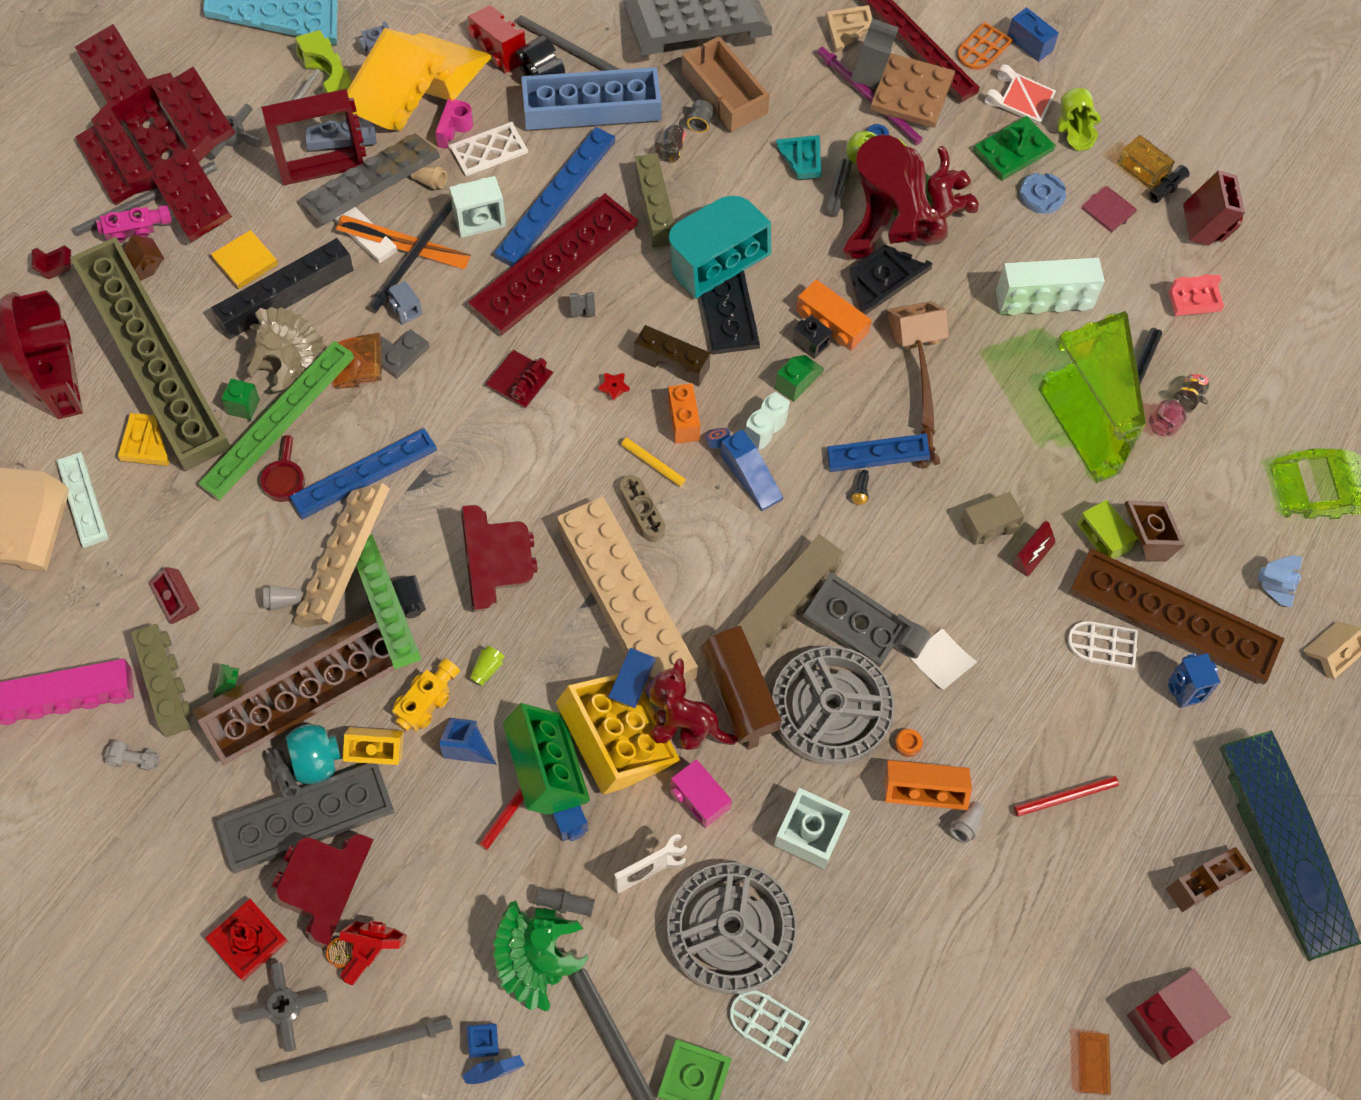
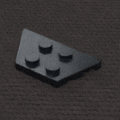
M883 245L851 267L849 271L861 312L865 315L930 271L933 264L928 260L923 263L912 259V254L900 252L896 248Z

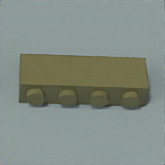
M658 153L635 156V177L652 248L670 245L669 233L675 223Z

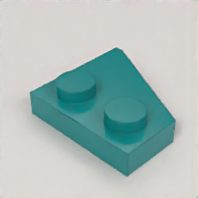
M820 135L776 139L778 150L798 179L822 177Z

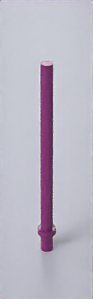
M823 46L820 47L817 54L825 60L824 63L827 66L833 67L872 103L875 94L866 85L852 81L853 73L837 60V56L834 53H830ZM885 115L916 145L922 142L923 138L903 119Z

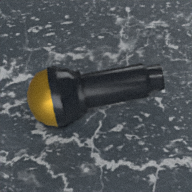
M868 470L861 471L857 488L851 495L853 502L857 505H863L869 500L867 490L869 481Z

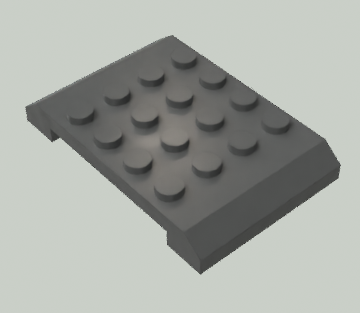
M759 0L624 1V10L642 56L664 52L663 44L745 31L748 32L750 39L772 35V26Z

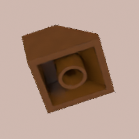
M1126 501L1124 503L1128 518L1147 561L1166 562L1185 546L1166 502Z

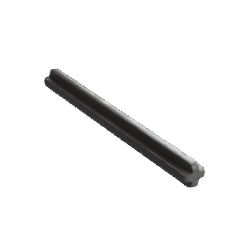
M585 968L580 969L572 975L573 980L637 1100H655Z

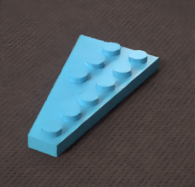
M204 0L205 17L293 36H301L321 30L324 37L329 38L331 44L337 45L338 0Z

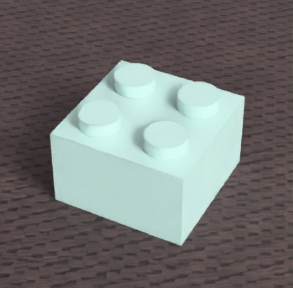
M495 176L449 187L453 214L461 238L506 227L503 197Z
M799 788L776 836L774 846L825 869L850 811Z

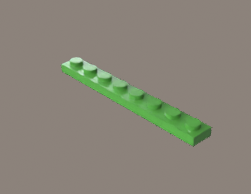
M333 341L198 483L201 488L220 501L355 358L353 353L336 341Z
M370 534L356 567L394 669H398L420 661L421 657L373 534Z

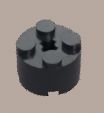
M544 35L535 38L515 51L518 59L522 62L520 69L524 76L566 73L561 58L557 60L554 53L556 52L555 47Z

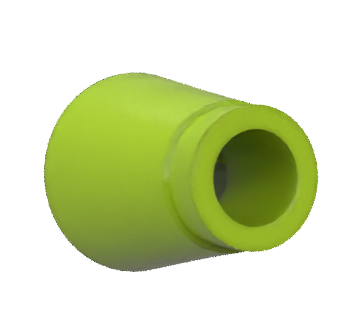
M487 645L485 650L481 649L469 679L483 687L485 682L504 664L502 661L505 656L495 648Z

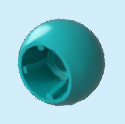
M316 724L302 725L292 730L286 736L297 782L309 785L317 784L327 780L336 771L334 761L341 758L335 735L327 737L325 727Z

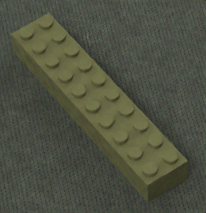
M111 238L70 257L185 471L230 450L231 446L117 238Z

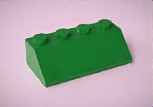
M520 703L502 724L526 809L550 815L587 804L590 801V797L567 724L561 713Z

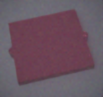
M1108 186L1104 187L1097 194H1093L1091 199L1081 208L1111 233L1122 224H1126L1127 220L1137 212L1134 206Z

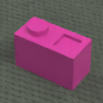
M697 759L671 778L672 789L670 792L679 803L683 801L704 828H707L731 809V798Z

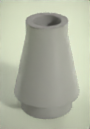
M274 585L263 588L264 609L271 608V611L299 605L301 603V589Z
M971 802L968 810H964L951 822V835L962 843H968L970 840H973L978 831L982 816L985 813V808L978 802Z

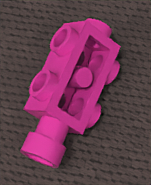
M168 204L158 206V209L149 210L148 207H136L124 212H110L107 215L100 216V220H96L99 234H104L106 240L116 237L119 242H122L132 235L147 237L150 233L155 232L153 224H170L172 220ZM135 213H141V214H142V215L134 216Z

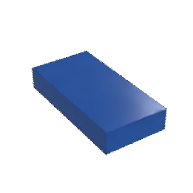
M630 648L609 698L635 708L656 658Z

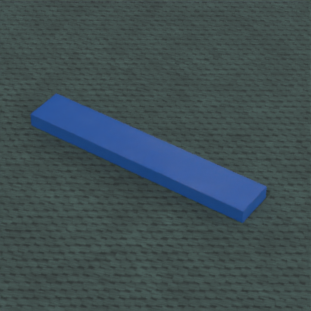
M425 428L289 497L303 520L348 497L353 490L367 487L437 451V447Z

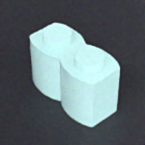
M777 392L770 394L763 401L761 409L755 411L749 417L746 424V434L758 450L770 443L773 433L783 428L788 418L790 401Z

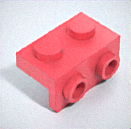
M1205 274L1198 277L1184 276L1175 279L1168 292L1175 316L1221 312L1224 307L1218 289L1221 276Z

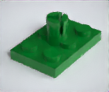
M1025 116L976 144L973 152L1003 181L1053 152L1056 145L1028 116Z

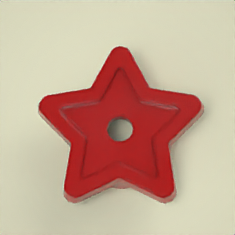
M604 373L605 382L599 386L598 391L605 392L612 400H616L623 392H629L630 387L624 383V373L615 376Z

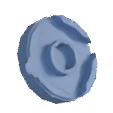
M1033 173L1022 182L1019 195L1022 203L1031 211L1048 214L1059 210L1064 204L1066 188L1064 183L1052 174L1045 173V175H1039V173Z

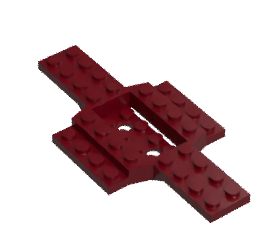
M114 24L76 45V51L106 99L107 104L91 119L94 126L75 136L113 203L118 205L136 193L158 187L191 242L232 218L199 162L216 145L236 133L194 66L176 77H173L169 72L147 79ZM160 101L162 102L169 116L171 117L177 129L179 130L185 142L187 143L188 148H186V146L184 145L177 131L175 130L166 113L159 104ZM154 119V124L151 127H143L146 120ZM122 123H126L153 169H148ZM165 151H173V155L169 159H162Z

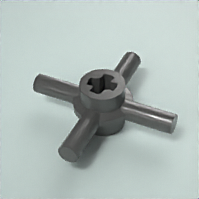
M245 104L235 117L225 116L236 134L216 145L208 153L209 157L215 159L225 145L234 147L242 141L256 148L261 146L262 140L245 133L242 125L253 110L250 105Z
M279 962L271 965L275 992L269 996L266 1005L238 1012L240 1024L268 1017L273 1023L280 1025L284 1051L291 1052L296 1050L292 1022L299 1016L301 1008L328 1002L327 991L324 990L299 997L294 991L287 989L283 964ZM286 1001L288 1005L285 1006V1012L281 1013L279 1009L282 1007V1002Z

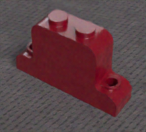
M477 505L462 506L460 511L472 612L486 611L492 604L497 603L496 589L525 586L533 578L534 573L538 572L536 557L532 558L531 548L534 547L533 532H529L527 525L523 522L488 524L486 511H483L481 507Z
M362 834L354 835L351 838L346 837L341 850L309 837L301 839L296 847L290 845L283 860L288 862L284 873L278 871L272 888L277 889L275 901L278 905L310 918L305 933L308 934L309 941L313 945L323 949L328 947L374 839Z

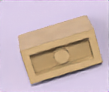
M1336 622L1306 647L1304 653L1306 656L1321 660L1326 676L1335 679L1361 656V628Z

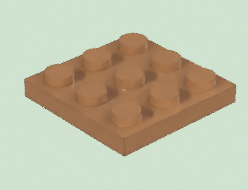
M891 53L870 110L935 128L953 81L955 70Z

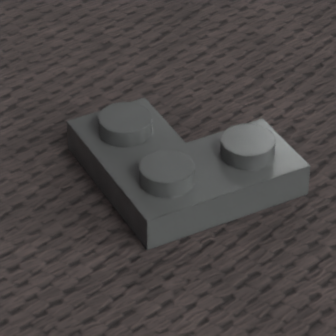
M410 329L395 345L376 332L360 347L361 354L398 379L430 346L427 340Z

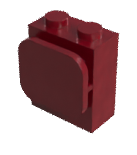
M1218 170L1183 203L1190 241L1207 246L1211 245L1214 241L1223 242L1241 226L1245 210L1237 175Z

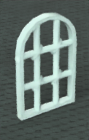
M759 991L740 994L733 1001L730 1009V1020L736 1031L745 1039H749L786 1063L796 1045L800 1043V1038L810 1022L769 995ZM758 995L763 997L760 1004H755L745 998V996ZM739 1000L756 1009L752 1018H748L734 1009L735 1004ZM767 1000L784 1010L781 1017H776L763 1009ZM763 1013L777 1022L773 1031H769L755 1022L759 1014L762 1015ZM788 1013L805 1023L801 1031L784 1022ZM733 1014L748 1023L744 1032L736 1025ZM751 1027L753 1029L755 1027L769 1036L765 1045L748 1035ZM780 1027H785L798 1035L793 1045L776 1035ZM772 1041H778L790 1049L786 1058L769 1048Z

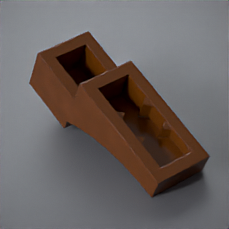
M1234 847L1202 864L1194 871L1180 877L1165 889L1183 913L1224 887L1244 877L1252 871V868L1238 849Z

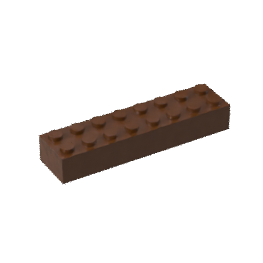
M374 612L199 706L193 710V713L220 761L225 765L396 669H394Z

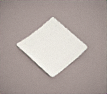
M941 629L929 639L917 659L911 658L943 690L977 663L944 629Z

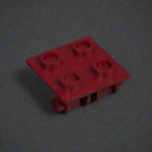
M513 349L485 385L527 408L554 372L546 368L547 362L540 357L533 361Z

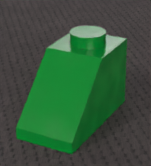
M807 355L792 357L777 372L775 389L794 402L824 371V368Z

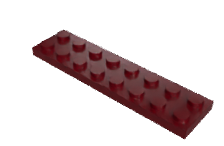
M604 193L468 301L469 308L502 336L637 227L638 219Z

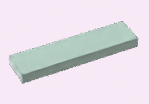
M82 452L56 460L63 484L70 489L68 501L82 546L86 548L109 540Z

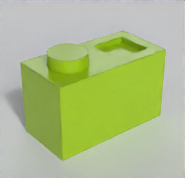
M1107 499L1083 512L1077 522V526L1094 548L1113 559L1130 551L1138 539L1133 528L1124 522Z

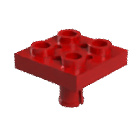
M251 899L245 902L205 937L243 982L288 942ZM259 927H262V932L257 934L255 930L260 931ZM256 947H259L260 952L258 954H253L254 952L258 951Z

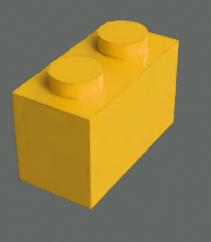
M349 727L344 734L343 762L399 765L403 757L404 731Z

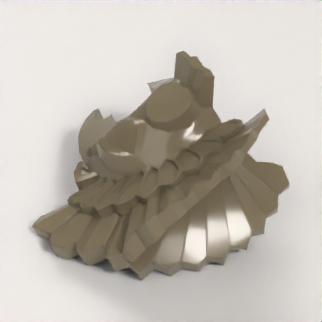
M271 307L267 310L259 308L255 315L260 324H252L250 326L251 329L256 331V346L249 349L245 365L249 366L246 373L251 379L259 369L273 371L276 374L273 379L275 386L270 391L282 392L289 388L324 352L323 350L326 345L322 342L323 336L317 335L316 328L311 327L309 321L304 320L301 314L295 315L292 310L286 311L282 307L279 309Z

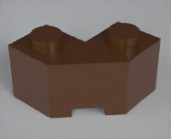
M132 235L123 249L140 281L154 275L164 259L153 238Z

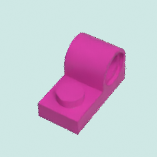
M448 99L435 132L439 148L447 149L449 141L454 139L455 132L465 133L472 129L473 116L470 104L457 99L453 101Z

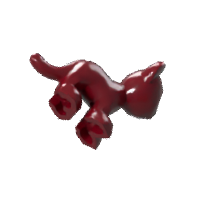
M940 146L937 149L940 165L937 171L929 177L926 185V193L931 207L939 213L938 221L930 224L919 220L917 226V240L925 245L940 244L947 238L948 225L946 218L954 212H978L979 202L971 193L961 195L960 193L953 194L952 189L963 190L971 184V179L965 170H949L950 158L945 146Z
M682 658L677 659L673 668L659 672L647 685L646 693L650 702L662 708L655 712L654 718L657 725L648 734L656 743L669 742L673 738L678 726L682 727L679 741L685 750L698 749L708 734L723 744L735 745L737 743L735 735L725 733L719 729L718 717L708 704L684 698L686 682Z

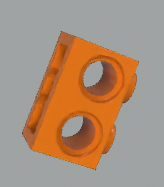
M693 383L668 386V405L675 444L700 441L701 425Z

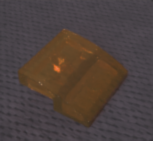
M380 333L360 335L337 342L351 351L355 358L334 379L335 389L359 387V382L382 381V337Z

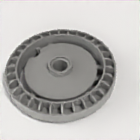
M838 646L813 648L793 658L780 672L772 693V699L782 720L778 733L783 741L803 758L825 765H844L867 757L885 739L894 716L893 692L881 669L861 653ZM827 665L844 667L854 671L869 684L875 695H870L866 685L854 674L839 669L836 674H831ZM815 667H819V668H820L819 670H816V671H813V672H812V670H811L812 668H815ZM805 673L806 676L796 687L792 700L793 715L800 727L798 730L790 719L786 696L792 683L801 674ZM830 701L835 702L839 707L832 709L826 703ZM873 704L878 705V711H873ZM870 719L877 720L874 728L865 737L852 744L828 746L818 743L835 745L850 742L864 732Z
M735 862L711 865L693 874L676 892L667 918L668 944L672 956L681 971L702 988L727 995L745 994L769 984L787 965L797 937L795 911L783 887L772 876L761 869ZM727 882L726 886L711 890L697 902L690 916L689 929L682 932L684 912L691 900L703 889L713 884ZM739 882L744 883L743 887L732 886V883ZM749 885L762 892L770 900L778 914L781 926L779 946L772 943L774 921L771 911L762 898L758 901L748 898ZM728 922L736 923L739 931L729 933L725 930L724 925ZM690 938L693 946L687 948L684 940ZM768 951H771L774 955L768 961L764 956ZM697 953L707 964L723 971H742L757 963L762 967L744 975H723L707 969L692 955Z

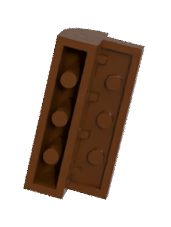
M742 626L720 632L705 641L700 651L739 744L745 742L748 750L757 747L759 737L780 730L782 720Z

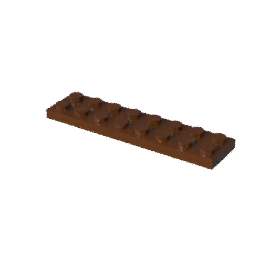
M1090 548L1069 592L1082 600L1199 655L1208 653L1210 660L1263 685L1268 681L1285 639Z

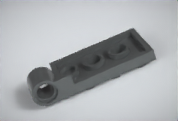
M832 572L828 575L803 614V617L853 651L861 653L878 667L883 664L893 647L904 655L917 659L931 637L930 632L923 626L910 621L900 613L895 615ZM839 602L843 604L845 613L843 615L835 614L832 609L833 603ZM856 617L864 618L867 623L866 629H858L854 624V619Z

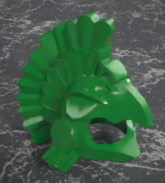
M516 900L509 902L507 910L502 914V918L497 924L498 928L495 930V938L492 941L494 947L492 956L494 958V966L497 969L496 976L500 978L498 986L504 988L507 994L515 992L516 1000L518 1002L525 1001L526 1008L529 1010L539 1007L547 1012L551 1007L546 993L548 990L547 984H551V986L558 984L562 980V976L571 975L579 971L588 959L587 954L578 958L571 951L565 953L559 951L556 947V941L561 935L572 934L584 928L578 920L555 917L556 910H549L547 908H535V916L529 918L526 912L520 911Z

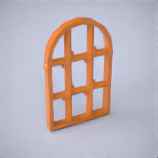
M984 22L962 43L958 50V59L967 68L975 70L984 69L993 63L1012 43L1013 39ZM984 27L990 30L982 37L978 35ZM993 32L999 37L991 43L986 38ZM974 37L979 39L973 47L967 46ZM1001 39L1006 40L1007 43L1001 49L995 46ZM981 43L989 45L981 54L975 51ZM963 48L969 50L963 57L961 56ZM991 49L998 51L991 59L985 57ZM970 54H975L978 58L972 64L965 61ZM980 60L986 61L985 64L976 65Z

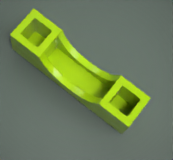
M321 30L295 37L297 55L306 69H319L330 76L323 83V92L348 90L352 83L347 68H343L338 53L333 52L329 38H325Z

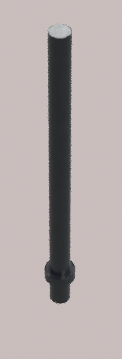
M451 196L381 291L375 293V299L368 307L371 312L377 313L382 304L388 302L389 288L399 283L453 209Z

